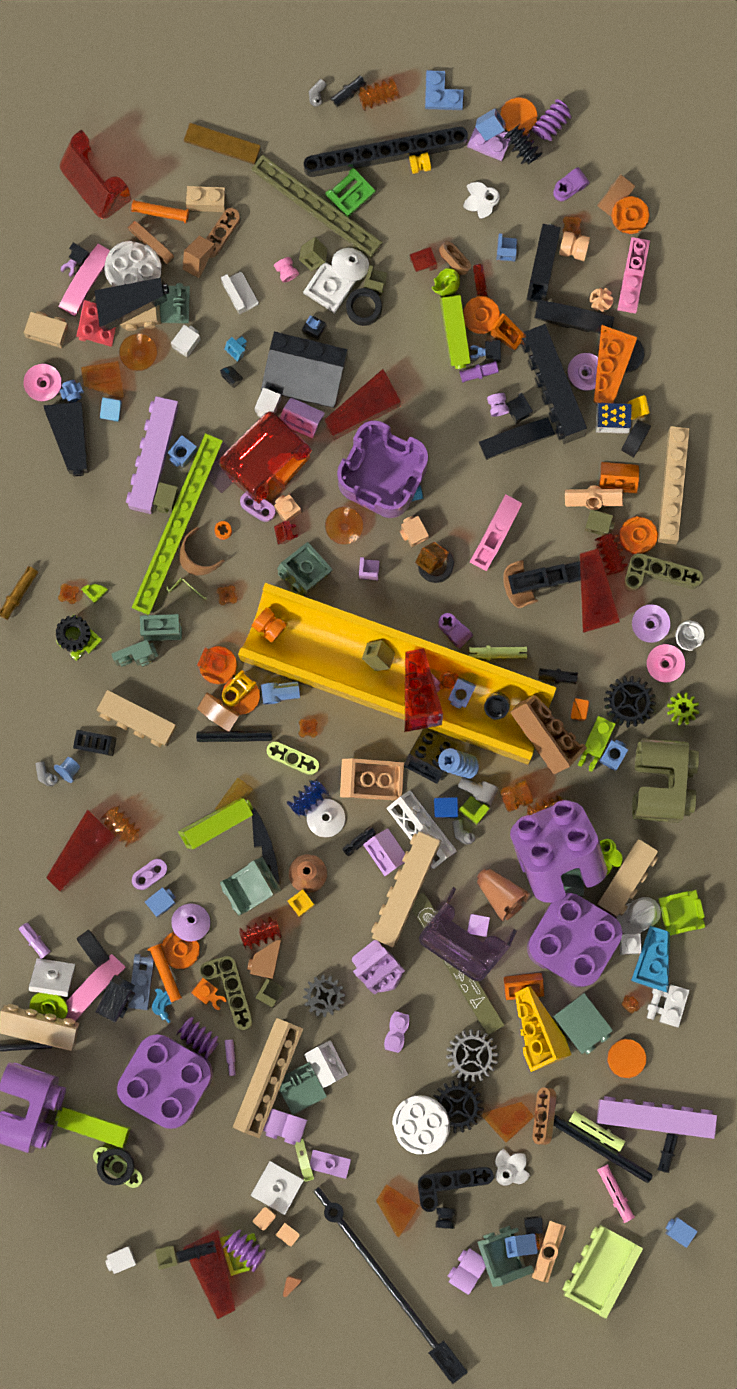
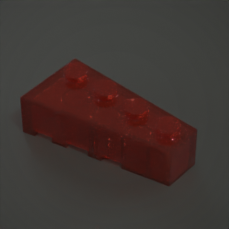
M384 369L378 372L324 419L325 426L333 441L358 429L364 423L373 421L401 406V401Z
M595 548L581 552L583 633L619 623L620 621L599 549Z
M425 649L406 651L404 662V732L441 726L443 711Z
M87 809L46 878L62 893L117 838Z
M216 1230L182 1247V1249L191 1248L194 1244L198 1246L212 1240L214 1241L216 1253L202 1256L199 1260L195 1258L188 1262L216 1319H220L235 1311V1305L219 1231Z

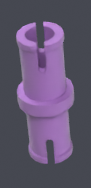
M496 361L481 366L477 364L474 368L459 371L462 383L477 378L480 380L484 376L499 373Z

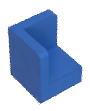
M457 797L434 798L435 817L458 818Z

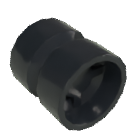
M501 692L490 694L484 704L486 714L492 719L504 718L510 708L509 698Z

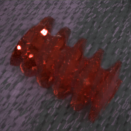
M616 534L604 535L594 540L600 541L596 547L602 549L599 555L605 556L601 559L602 563H608L604 566L605 570H610L606 576L622 572L628 566V563L621 562L626 557L619 556L623 549H617L621 542H614V539L618 537Z
M270 916L268 917V923L261 919V926L256 922L253 923V929L246 925V932L239 928V934L245 950L246 946L252 950L253 943L260 947L261 940L268 944V937L275 941V934L282 938L276 919L273 920Z

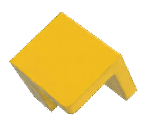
M303 889L288 900V903L299 918L315 906Z

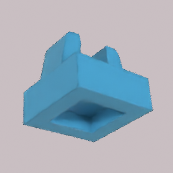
M242 336L237 340L231 337L226 342L224 349L238 362L244 356L247 340Z

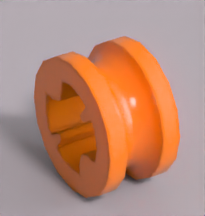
M226 521L216 524L214 529L216 536L221 540L228 539L232 534L231 525ZM222 526H226L228 531L227 533L224 532L225 535H221L218 530L219 528L222 529Z

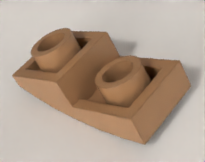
M620 174L597 206L611 216L616 202L623 197L629 196L635 185Z
M209 693L205 694L197 707L202 714L227 731L231 730L239 717V713L223 705L222 700Z

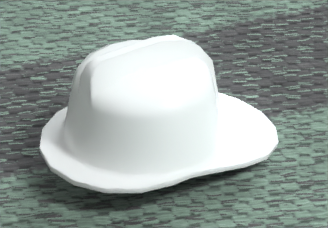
M642 897L627 904L628 907L624 914L616 917L623 933L639 934L658 922L661 910L655 900L650 897Z

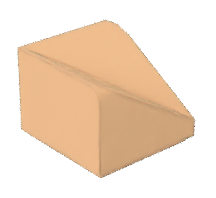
M264 1207L252 1222L265 1231L276 1218V1214L267 1207Z
M285 1222L276 1236L289 1246H292L298 1239L299 1233Z

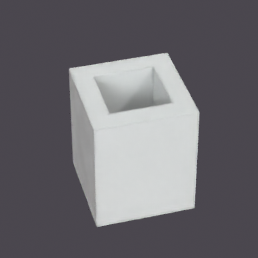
M183 325L171 342L172 348L188 358L201 340L198 334L199 331L192 326L188 328Z
M263 388L255 406V412L258 413L257 416L265 420L268 418L273 419L281 401V395Z
M622 934L620 955L640 954V934Z
M130 1246L108 1254V1259L105 1260L108 1270L113 1271L114 1274L137 1264Z

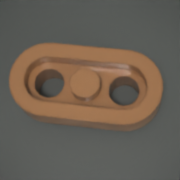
M448 241L441 245L439 248L441 257L458 274H467L471 269V264L461 251Z

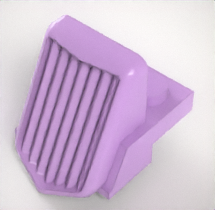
M377 940L372 941L352 957V962L357 967L353 972L374 995L378 992L394 990L402 977V973L405 971L395 957Z

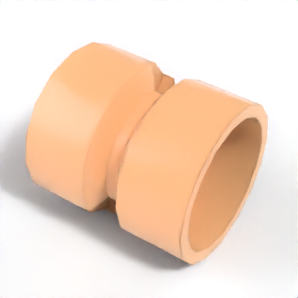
M564 231L559 255L565 257L573 255L574 259L584 261L590 237L583 235L576 237L575 233Z

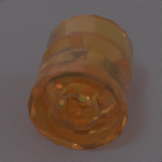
M525 780L515 783L513 788L507 786L499 790L508 813L519 809V805L525 807L534 803Z

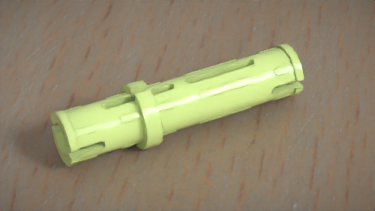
M487 645L486 647H469L470 653H477L469 654V656L476 659H486L487 661L500 658L527 659L526 653H519L527 652V646L491 647Z
M574 1111L569 1122L600 1139L601 1143L604 1144L605 1142L619 1152L625 1143V1140L612 1134L610 1129H604L577 1113V1111Z

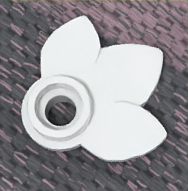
M480 182L468 184L467 189L471 196L466 199L463 207L469 211H477L479 218L489 216L492 213L493 206L499 202V192L494 188H487ZM492 195L494 198L493 200H488L487 196Z
M505 1149L498 1153L495 1164L498 1169L496 1171V1180L499 1184L504 1186L511 1183L522 1184L528 1180L530 1174L523 1170L526 1165L525 1154L517 1153L510 1156ZM503 1172H507L509 1178H504Z

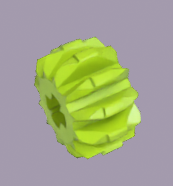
M677 693V699L674 697L670 698L673 704H667L668 708L673 709L668 711L667 715L674 714L671 721L674 722L678 718V725L682 724L683 719L685 724L688 725L690 723L689 718L695 721L696 717L693 714H699V710L694 709L699 706V703H692L695 699L694 696L687 699L688 693H685L683 698L680 693ZM685 705V709H688V712L681 713V709L678 706Z

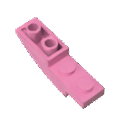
M631 237L617 310L636 314L650 240Z
M505 494L470 563L487 571L522 505L521 502Z

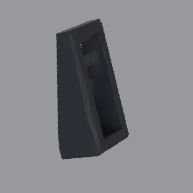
M76 730L73 749L113 756L117 738ZM83 735H86L84 746H81ZM93 737L91 748H89L90 739ZM101 738L99 749H97L98 740Z

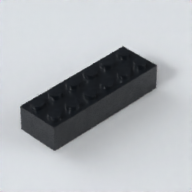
M546 324L524 331L521 347L524 354H528L529 360L527 362L530 370L535 371V383L538 388L542 389L543 395L541 397L544 405L549 407L550 412H548L551 422L556 424L557 429L555 432L558 440H562L563 444L585 437L587 426Z

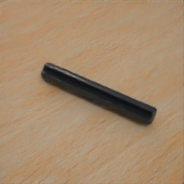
M203 731L196 733L197 742L272 741V731Z

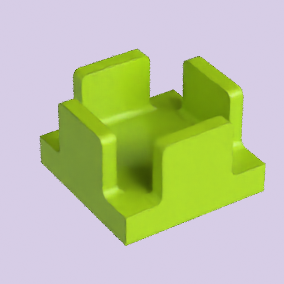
M696 890L658 898L665 931L670 932V936L705 928L704 912Z

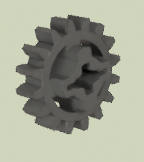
M324 975L321 976V980L314 977V983L308 982L310 988H304V991L308 992L307 995L303 996L304 999H308L305 1006H311L309 1012L316 1010V1016H319L320 1012L323 1013L324 1017L327 1016V1012H330L333 1016L334 1009L340 1011L338 1004H344L340 1000L341 997L345 996V994L340 993L343 986L337 987L339 981L332 982V976H329L328 980H325ZM322 983H328L334 988L326 989ZM316 986V996L311 998V992ZM319 988L325 993H329L327 997L328 1005L323 999L319 1000V996H321ZM337 994V1000L335 1004L332 1006V996ZM315 1004H324L326 1009H319Z

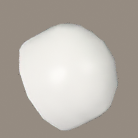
M689 620L678 626L675 636L677 644L682 649L693 651L701 646L705 633L703 627L698 622Z

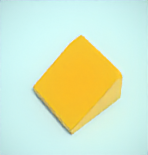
M645 395L627 402V404H631V420L644 418L650 413Z

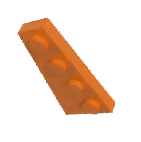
M604 325L601 326L593 403H614L637 337Z

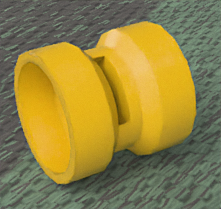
M428 152L422 153L420 156H409L412 174H417L422 170L425 172L431 171Z

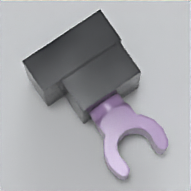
M74 242L69 247L71 251L69 255L70 261L61 267L62 272L66 268L71 269L68 274L69 277L74 275L76 264L81 267L90 254Z

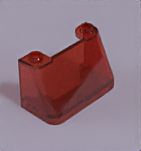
M81 129L71 138L60 161V170L99 218L107 219L132 200L129 188L120 177L113 176L104 182L95 171L88 159V153L92 150L89 146L90 142L87 135Z
M269 411L223 454L219 464L230 481L259 504L269 494L267 482L293 457L297 461L307 458L312 450L279 416Z

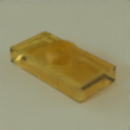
M237 778L215 810L239 798L246 800L253 791V788Z

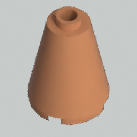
M306 854L297 857L289 868L291 884L298 891L303 889L305 893L319 890L327 878V869L324 862L314 855ZM306 868L311 870L308 875L303 873V870Z
M484 869L477 876L479 887L503 922L505 919L509 920L520 911L522 901L527 902L530 897L528 891L491 869Z

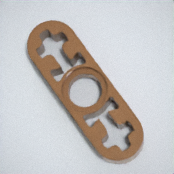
M226 209L206 239L213 243L214 240L211 238L213 237L216 240L215 251L212 252L210 258L218 255L238 225L240 216L236 209ZM232 214H235V220H230V222L228 223V226L231 227L229 229L225 225L228 221L227 215L231 216ZM219 228L226 230V235L222 238L216 236V231Z
M133 221L128 227L129 231L144 245L150 246L163 262L168 264L174 258L173 254L139 223Z
M541 1088L537 1093L532 1136L533 1141L539 1145H548L552 1140L556 1106V1092L552 1088ZM544 1111H546L547 1118L545 1121H543L542 1114Z

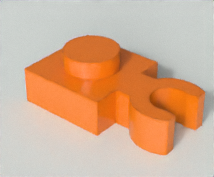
M202 978L191 992L206 1005L211 1001L216 1010L221 1009L216 1004L219 999L225 1003L227 1002L225 997L216 995L218 989L205 978Z

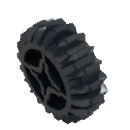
M626 676L622 677L623 683L616 679L617 687L614 684H610L609 687L613 692L607 690L606 694L610 697L604 698L605 702H610V704L604 706L605 709L611 708L607 715H615L612 719L613 722L619 718V726H622L623 722L626 721L627 728L630 727V722H633V726L637 727V720L643 725L645 723L643 717L647 720L650 719V715L647 712L654 713V709L650 708V706L656 705V702L650 701V699L656 697L655 694H648L653 690L652 687L646 690L645 687L648 682L645 681L643 685L639 684L641 681L640 677L636 682H633L634 676H630L629 682H627ZM625 687H634L641 692L631 694ZM620 690L623 702L615 706V694ZM628 697L629 699H635V701L632 703L634 704V706H631V704L624 705L627 701V699L625 698ZM644 697L645 708L644 711L640 713L638 710L639 708L637 706V701ZM628 709L632 712V714L634 713L635 716H624L619 711Z
M451 1080L452 1087H448L447 1083H444L443 1085L446 1090L443 1091L441 1088H438L437 1090L441 1095H433L440 1104L443 1098L450 1103L451 1107L447 1113L449 1120L457 1113L462 1114L467 1119L461 1123L450 1121V1126H453L454 1133L457 1132V1127H460L463 1133V1126L465 1125L471 1130L470 1122H473L475 1125L478 1124L474 1120L475 1116L480 1119L482 1118V1115L477 1114V1111H484L483 1107H478V1104L484 1101H477L476 1099L481 1093L478 1092L474 1095L473 1091H475L476 1087L473 1086L469 1090L470 1083L466 1082L465 1087H463L462 1080L458 1081V1086H455L454 1080ZM453 1090H463L466 1092L460 1099H454L448 1094ZM470 1096L474 1103L472 1115L465 1109V1103ZM465 1098L462 1102V1110L465 1114L459 1110L450 1114L453 1111L452 1107H454L450 1099L458 1103Z

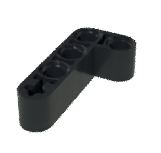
M488 1167L424 1174L418 1179L421 1208L426 1212H432L437 1208V1191L487 1185L493 1181L494 1174ZM483 1170H486L488 1174L490 1173L487 1181H484L483 1178H476L478 1182L474 1183L472 1171H476V1175H481ZM462 1173L470 1174L471 1180L469 1183L463 1184L460 1182V1175ZM448 1175L451 1177V1184L449 1186H443L440 1183L442 1176ZM423 1178H430L432 1180L430 1188L424 1189L421 1186ZM428 1197L433 1198L435 1201L432 1208H426L423 1205V1201Z

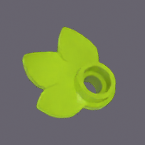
M603 839L599 843L607 866L606 875H608L613 866L621 867L623 857L616 850L617 846L613 840ZM610 846V850L605 852V848Z

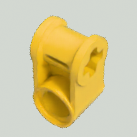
M243 670L234 677L222 692L223 702L227 706L237 705L257 684L255 681L252 682L244 674ZM229 692L235 693V700L228 701L225 698L226 694Z

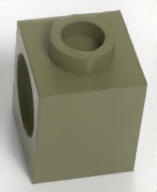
M159 482L153 502L154 508H157L156 511L165 514L168 511H173L179 491L178 487Z
M591 509L585 531L607 537L608 532L612 533L615 524L612 521L613 515Z

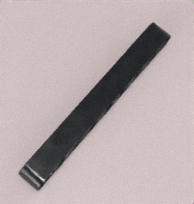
M454 127L310 155L303 162L304 172L309 177H317L348 171L352 168L358 169L409 159L410 155L420 156L425 152H428V155L461 149L467 144L468 133L463 127ZM456 135H462L464 139L458 141L454 137ZM439 138H443L446 142L444 144H438L436 140ZM419 142H425L427 146L425 148H420L417 144ZM406 145L409 149L403 152L399 147ZM383 149L390 150V154L383 155L381 151ZM368 152L372 154V157L366 159L362 155ZM347 156H351L354 158V160L352 162H346L344 158ZM334 160L335 164L328 166L326 161ZM310 163L317 165L313 170L307 168Z

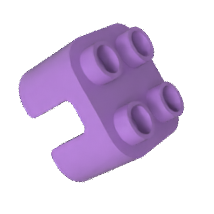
M380 421L366 422L357 430L353 438V447L347 459L343 458L338 467L339 489L349 500L383 517H398L408 509L426 474L428 463L427 450L415 438L409 437L406 442L391 434V427Z
M567 800L559 801L554 806L532 815L521 817L511 828L510 837L523 873L526 872L530 887L538 900L556 902L565 898L566 893L561 875L575 868H579L586 887L595 886L605 878L607 866L598 836L584 809L578 803Z
M566 893L565 898L551 902L545 911L546 913L528 940L527 953L532 962L543 969L546 968L563 978V981L569 985L585 987L593 984L600 977L621 941L622 928L618 920L612 915L576 894Z
M151 1035L141 1042L121 1076L117 1086L118 1096L123 1104L164 1128L173 1129L181 1127L191 1119L201 1096L210 1086L213 1079V1069L206 1058L183 1047L170 1037Z
M15 1062L8 1063L0 1082V1090L28 1100L30 1106L26 1118L5 1111L0 1112V1144L26 1153L34 1152L36 1147L40 1149L43 1147L47 1148L54 1125L45 1123L49 1110H59L66 1093V1088L58 1085L59 1077Z

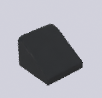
M232 366L220 370L221 377L232 388H235L243 380V377Z

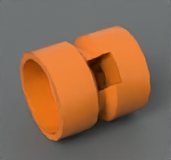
M266 607L251 627L259 633L263 632L264 638L273 643L288 624L281 618L276 619L275 613Z

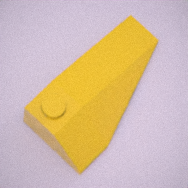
M531 986L516 992L518 1017L521 1018L523 1028L520 1029L521 1036H524L525 1042L523 1053L530 1071H536L571 1056L572 1054L565 1036Z

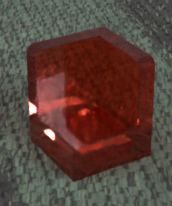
M431 247L409 254V260L412 262L415 272L429 268V271L437 269V263Z

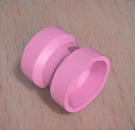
M291 257L283 258L274 265L276 271L280 272V279L283 283L289 282L299 275L297 269L292 266L293 261Z

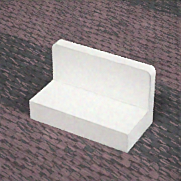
M242 272L231 277L228 274L221 277L222 284L239 315L259 304Z
M331 1040L304 1054L322 1088L348 1075Z

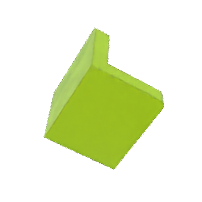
M472 796L459 809L462 814L476 825L489 810L486 805H482Z

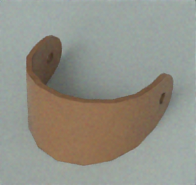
M199 527L194 528L185 536L179 550V562L182 568L188 573L197 576L207 575L225 562L222 559L212 566L204 567L193 563L188 558L184 544L199 530Z
M523 560L507 566L503 577L506 594L511 603L517 608H523L539 602L538 599H535L532 592L512 595L508 576L525 572Z

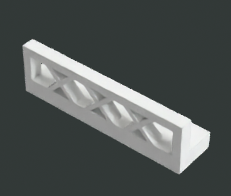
M411 790L400 796L386 808L410 840L414 833L418 834L419 831L442 840L436 853L440 859L437 862L433 860L432 869H435L457 852ZM399 804L403 809V815L396 811L394 808L396 805ZM408 821L413 822L415 830L409 828Z

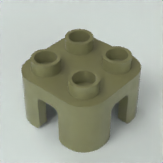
M641 738V742H638L636 749L635 771L638 773L666 775L668 777V787H641L639 793L634 794L632 798L633 820L680 823L684 816H690L691 813L695 812L696 790L687 789V778H693V775L697 774L699 751L689 750L688 742Z

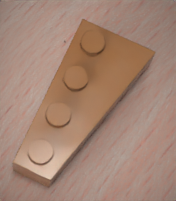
M536 695L518 703L510 711L553 774L570 767L587 749L584 744L580 745L575 740L576 736L572 732L568 733L562 727L563 723L559 719H554L551 716V711Z

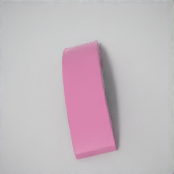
M100 244L92 250L69 285L59 308L74 317L77 315L84 303L85 297L102 270H105V261L110 250Z
M113 954L66 1001L68 1006L66 1018L76 1021L109 985L113 976H118L126 968Z

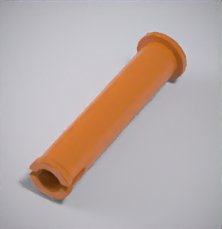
M136 200L132 202L131 212L184 221L185 224L188 222L189 209L182 210Z
M161 943L147 950L152 954L172 1003L181 999L182 996L179 993L161 948Z

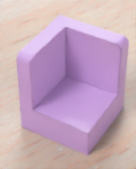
M360 557L359 579L378 581L379 561L364 560V557Z

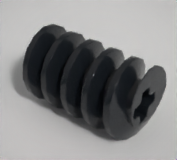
M518 124L507 132L503 139H510L507 145H514L512 152L519 151L516 158L523 157L521 165L526 163L529 165L543 153H536L539 147H532L534 140L527 141L530 134L523 135L525 127L518 128L520 126Z

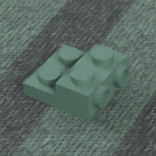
M308 542L282 561L277 568L279 577L284 581L287 580L291 584L292 591L301 596L306 595L333 570Z
M148 640L111 654L116 665H121V667L131 664L133 659L137 666L141 665L144 667L152 664V660L158 657L153 643L149 644Z

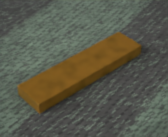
M189 123L184 137V142L251 164L256 163L261 145Z

